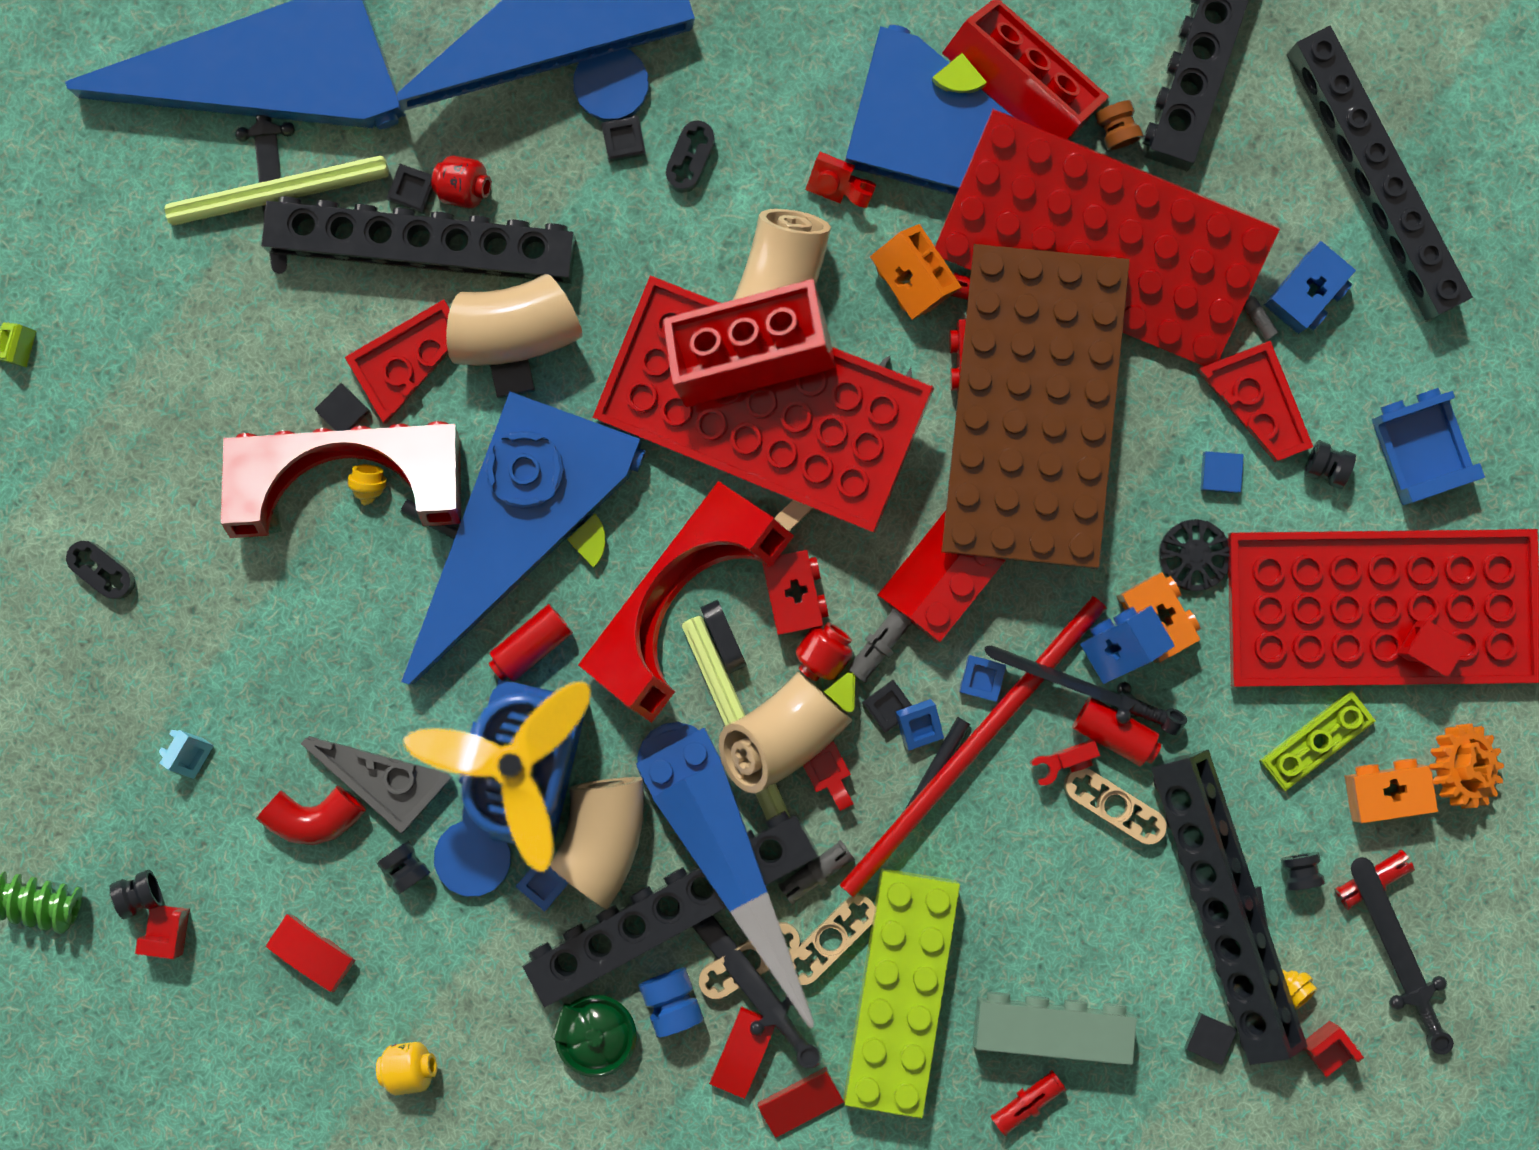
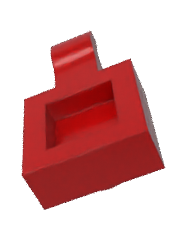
M820 151L805 190L841 204L844 195H846L853 204L867 208L877 184L870 180L853 176L852 173L855 165Z
M1088 740L1048 756L1034 757L1030 760L1031 766H1037L1041 763L1047 765L1049 770L1047 776L1036 780L1038 785L1045 786L1051 784L1056 779L1058 771L1062 768L1069 767L1071 773L1092 766L1091 759L1100 756L1096 742Z
M832 741L821 752L804 764L803 767L816 792L828 788L839 811L854 804L841 781L851 775L834 741Z

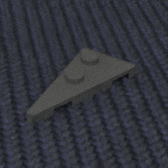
M311 736L305 738L301 743L302 746L401 834L407 830L453 778L449 773Z

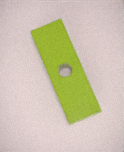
M1349 690L1259 761L1282 791H1287L1376 722V720L1355 693ZM1317 734L1322 735L1324 739L1323 745L1319 748L1314 745V737Z

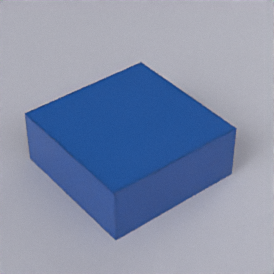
M1203 452L1200 490L1240 493L1244 454Z
M968 655L959 692L997 702L1006 664Z
M931 699L895 711L902 740L908 751L944 738L936 704Z
M550 866L545 871H538L532 867L515 887L545 912L569 883Z

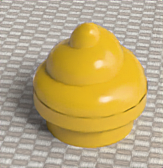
M362 464L352 468V474L348 476L347 483L354 496L360 499L362 505L366 506L382 494L383 489L386 488L387 479L383 476V469L381 467Z
M1282 970L1295 1010H1297L1318 989L1312 983L1314 979L1308 973Z

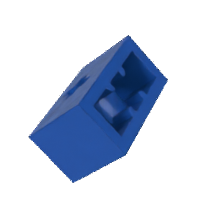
M1319 241L1308 251L1264 303V306L1298 334L1308 327L1314 330L1328 315L1324 308L1333 298L1338 302L1353 284L1348 279L1356 270L1326 244ZM1312 283L1318 287L1315 290L1316 295L1313 297L1307 294L1310 289L1309 285Z
M1152 605L1139 612H1136L1134 607L1123 611L1113 618L1115 624H1113L1110 618L1090 629L1093 636L1080 644L1103 684L1152 662L1175 647Z

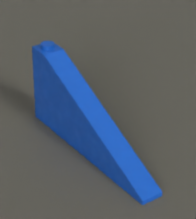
M292 0L65 81L67 89L81 99L255 117L256 115H265L275 119L352 127L387 129L398 124V118L406 116L405 111L400 112L396 94L398 91L365 0Z
M501 0L396 93L399 110L402 112L588 60L623 48L627 49L691 31L695 17L690 1Z
M889 25L888 28L880 26L845 162L855 165V170L956 196L992 109L1010 116L1012 115L981 89L973 93H956L939 88L932 82V77L947 66L949 62L921 38L910 34L911 31L898 25Z
M509 392L401 682L415 684L620 488L629 479L632 470L639 472L646 453L645 450L640 449L642 442L639 438ZM523 430L540 433L550 440L561 454L564 467L561 486L553 498L540 506L526 509L510 506L499 499L488 485L485 471L488 453L493 446L507 434Z

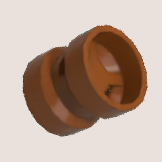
M1130 100L1112 104L1095 114L1098 125L1105 130L1106 136L1104 141L1108 151L1132 145L1144 137L1140 125L1135 124L1133 119L1135 110Z

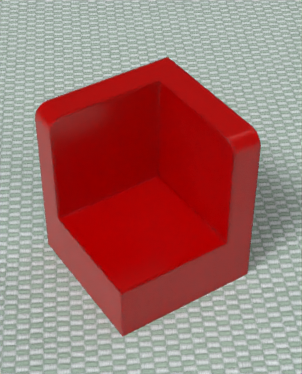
M1420 620L1415 622L1397 654L1409 662H1420L1442 676H1449L1468 644L1429 620Z
M162 905L149 910L146 935L137 938L135 954L168 959L182 956L190 909Z
M1328 1021L1305 1039L1308 1047L1304 1051L1325 1077H1328L1349 1059H1353L1358 1063L1364 1059V1056L1343 1029L1331 1021Z

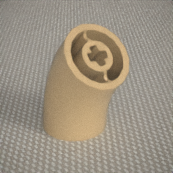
M768 209L762 211L758 217L748 261L733 300L814 279L815 284H817L831 231L829 223L817 216L796 210Z
M548 274L506 289L487 292H460L455 296L451 304L446 330L447 349L451 361L457 365L476 366L512 363L542 356L561 349L581 339L583 336L581 325L570 301L558 283Z
M798 671L763 704L723 728L719 735L721 761L727 774L738 787L745 792L755 794L779 782L810 761L830 744L852 722V719Z
M621 777L578 784L570 788V816L563 842L549 866L577 890L606 910L620 891L631 869L638 848L643 824V778Z

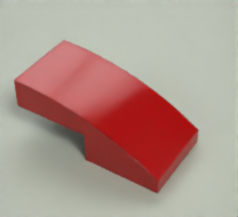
M286 914L265 946L297 971L330 992L336 991L356 961L333 941L321 937L297 917Z
M741 1006L709 1084L745 1099L775 1029V1025L766 1026L764 1033L760 1036L753 1035L750 1032L751 1023L756 1020L760 1021L763 1016Z

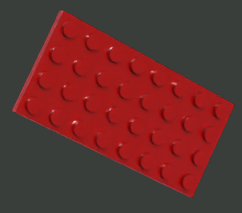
M992 109L936 241L935 249L943 259L971 270L974 244L1130 259L1122 333L1206 366L1219 361L1280 228Z
M650 275L592 418L875 533L935 388L832 347L835 369L685 407L672 384L663 319L720 304V302Z
M1538 529L1243 532L1227 534L1228 547L1230 549V557H1228L1231 687L1539 683ZM1429 620L1468 644L1449 676H1442L1420 662H1409L1397 654L1416 621Z

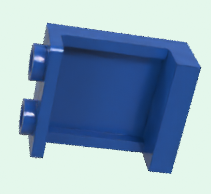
M1439 388L1424 392L1416 395L1418 403L1405 407L1403 400L1380 408L1383 415L1372 419L1402 505L1413 503L1485 478L1481 464L1473 465L1450 403V400L1455 398L1453 391L1441 394Z

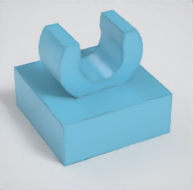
M171 730L169 734L174 739L168 749L161 747L159 750L160 755L163 757L160 764L169 771L195 779L214 745L204 738L185 731Z

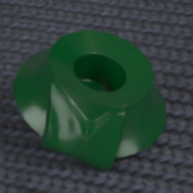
M588 995L573 1001L571 1004H563L551 1037L555 1040L560 1058L571 1070L586 1077L598 1078L611 1075L626 1065L634 1052L637 1032L631 1014L620 1002L603 995Z

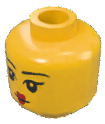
M421 1042L390 1045L384 1050L376 1063V1076L380 1086L385 1087L390 1094L395 1096L426 1091L432 1077H435L437 1074L436 1057L433 1053H429L427 1047Z

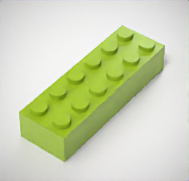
M880 868L874 904L875 911L870 929L843 1095L845 1106L923 1118L960 887L956 880Z

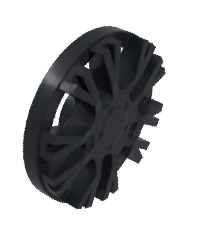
M1191 519L1180 522L1169 529L1161 541L1158 554L1160 567L1166 578L1171 576L1181 589L1188 591L1209 589L1219 583L1229 569L1228 557H1230V549L1228 547V538L1223 531L1208 521ZM1192 526H1198V540H1193ZM1182 528L1187 535V542L1185 544L1180 543L1173 536ZM1206 529L1216 535L1210 543H1206L1203 540ZM1221 542L1223 549L1211 553L1209 546ZM1171 544L1181 547L1179 553L1166 550L1167 545ZM1213 556L1224 557L1222 568L1213 565L1211 562ZM1178 557L1181 564L1170 571L1166 558ZM1208 566L1216 576L1211 579L1203 568ZM1185 567L1189 571L1184 579L1180 581L1177 577ZM1194 571H1198L1201 574L1203 584L1191 585L1192 573Z

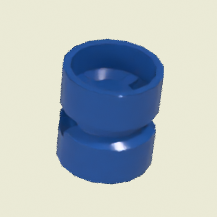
M686 967L663 973L639 984L645 1005L652 1007L654 1010L650 1015V1019L657 1037H665L681 1032L704 1021L697 999L689 996L693 987Z

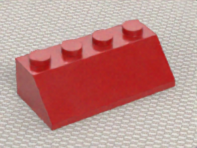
M1001 0L990 1L969 17L942 52L950 62L963 53L987 82L986 86L981 90L994 99L1013 117L1068 140H1071L1109 98L1102 89Z
M814 279L663 319L672 384L685 407L836 368L830 334Z
M946 510L878 593L881 599L892 608L901 612L936 643L942 641L1006 561L1004 559L941 553Z

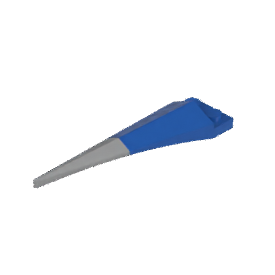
M702 728L636 763V766L654 802L804 1021L813 1028V1017L764 883L727 772L707 730Z

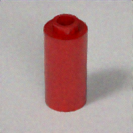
M547 604L489 652L493 660L488 664L502 681L508 677L515 682L573 634V631L550 604Z
M1089 696L1078 713L1072 729L1139 767L1145 761L1151 764L1162 746L1157 741L1159 733L1132 718L1126 724L1119 723L1116 719L1118 710Z

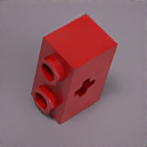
M802 550L779 555L771 567L762 563L777 635L823 626L822 618L829 617L825 596L824 594L817 595L814 580L821 579L817 558H809L808 551ZM797 581L799 587H806L807 593L801 596L802 602L795 603L793 597H786L785 591L790 590V582Z

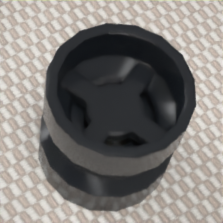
M1318 440L1311 450L1304 469V475L1315 480L1323 478L1328 480L1330 486L1342 489L1352 473L1356 454L1347 450L1336 451L1332 449L1331 444Z
M409 841L377 862L381 871L389 874L392 878V887L398 895L431 873L424 863L418 862L415 858V849ZM405 863L406 866L400 869L399 867Z
M151 870L137 873L134 880L127 881L121 879L110 884V896L113 906L122 919L135 916L138 910L142 908L151 910L163 904L162 892Z

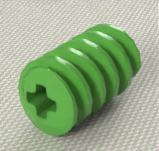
M4 871L0 875V921L6 918L11 924H19L23 921L26 927H34L38 924V927L44 931L50 930L53 927L56 933L63 934L77 918L82 902L83 889L77 886L72 895L67 896L68 886L62 883L57 892L53 893L52 881L46 880L41 890L37 889L36 877H31L26 886H22V875L18 873L15 874L11 883H7V873Z

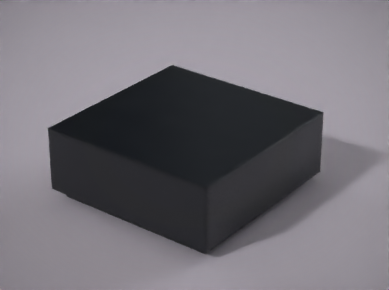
M639 116L601 123L609 162L646 156Z
M399 163L386 199L389 202L424 214L433 191L431 185L432 175Z
M529 359L490 365L498 399L508 397L509 392L522 394L535 391Z
M340 383L314 409L335 431L351 430L370 412L343 383Z
M891 680L862 701L884 733L898 724L895 711L912 706L894 680Z
M1199 1012L1184 1048L1222 1065L1237 1029Z

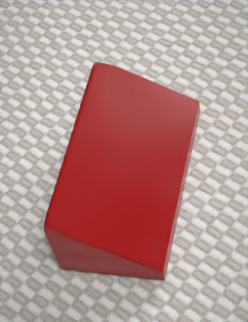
M824 1067L759 1101L758 1108L773 1135L777 1138L842 1104L844 1100L827 1067Z

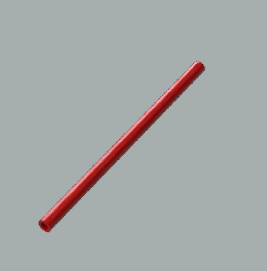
M1092 596L1035 662L1055 669L1104 613L1107 607L1096 597ZM1025 672L840 883V886L853 898L859 893L1045 679Z

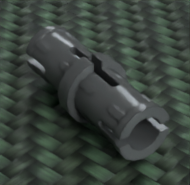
M895 608L891 610L892 612L874 635L870 633L866 637L867 644L851 664L846 667L848 671L865 684L883 659L891 657L894 653L891 649L909 626L913 624Z
M840 839L837 844L815 860L807 862L804 868L778 886L784 895L787 896L789 902L794 905L797 900L819 884L822 887L828 883L827 878L855 859Z

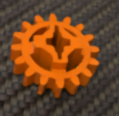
M1461 724L1445 728V735H1438L1436 737L1440 747L1433 748L1430 751L1436 757V763L1430 764L1429 768L1437 771V776L1432 782L1433 784L1442 785L1439 795L1441 798L1450 797V805L1461 806V809L1478 808V806L1488 805V797H1497L1498 795L1494 785L1503 784V779L1497 775L1498 770L1504 768V764L1497 761V756L1501 753V749L1492 748L1491 745L1494 737L1493 735L1484 736V727L1482 726L1473 727V724Z

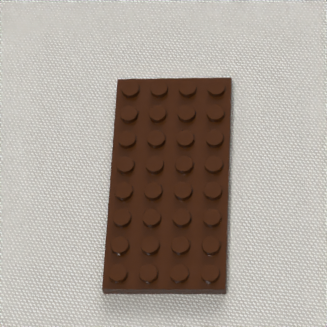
M974 244L941 553L1090 569L1099 568L1130 259Z

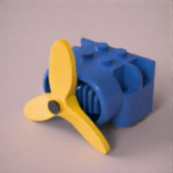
M498 679L497 687L490 696L488 707L483 709L477 722H473L470 734L453 730L425 729L409 734L405 738L404 743L406 749L422 762L445 771L460 774L459 783H461V794L464 804L462 820L470 832L493 840L517 845L520 853L531 867L538 871H545L553 857V848L586 709L590 703V686L587 683L576 682L554 692Z

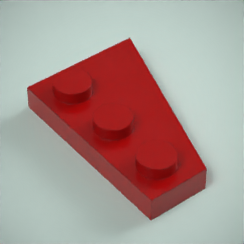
M444 299L345 356L350 368L385 425L448 354L446 330L450 308Z
M1271 340L1197 370L1274 462L1314 447Z

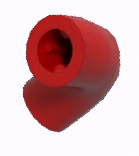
M336 786L324 801L313 807H306L296 803L281 790L260 812L256 820L270 832L290 843L317 845L337 839L358 821L366 809L360 801L340 786Z

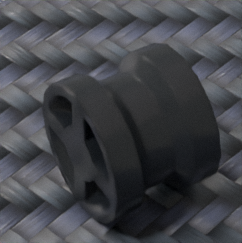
M1302 853L1281 858V865L1287 870L1288 875L1285 881L1286 890H1303L1325 884L1324 876L1319 873L1318 864L1321 861L1320 853Z

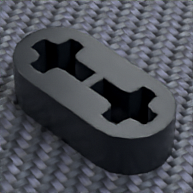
M691 121L684 126L667 164V182L677 192H690L696 188L715 144L714 132L710 125L704 121ZM698 130L703 131L704 139L708 141L707 144L700 143L695 154L690 153L692 142L688 138L689 134L696 135ZM686 159L691 161L689 173L693 177L692 179L685 178L682 183L677 182V175L673 171L674 169L681 170Z
M78 541L69 547L66 553L68 567L100 594L107 598L122 599L132 593L135 587L133 573L100 545L90 541ZM92 550L90 558L99 566L96 569L89 565H82L80 567L79 564L82 560L78 556L80 551L89 552ZM105 571L112 575H119L121 573L123 576L120 582L124 585L123 588H113L110 591L111 582L102 574Z
M718 599L700 607L729 674L746 667L747 664Z

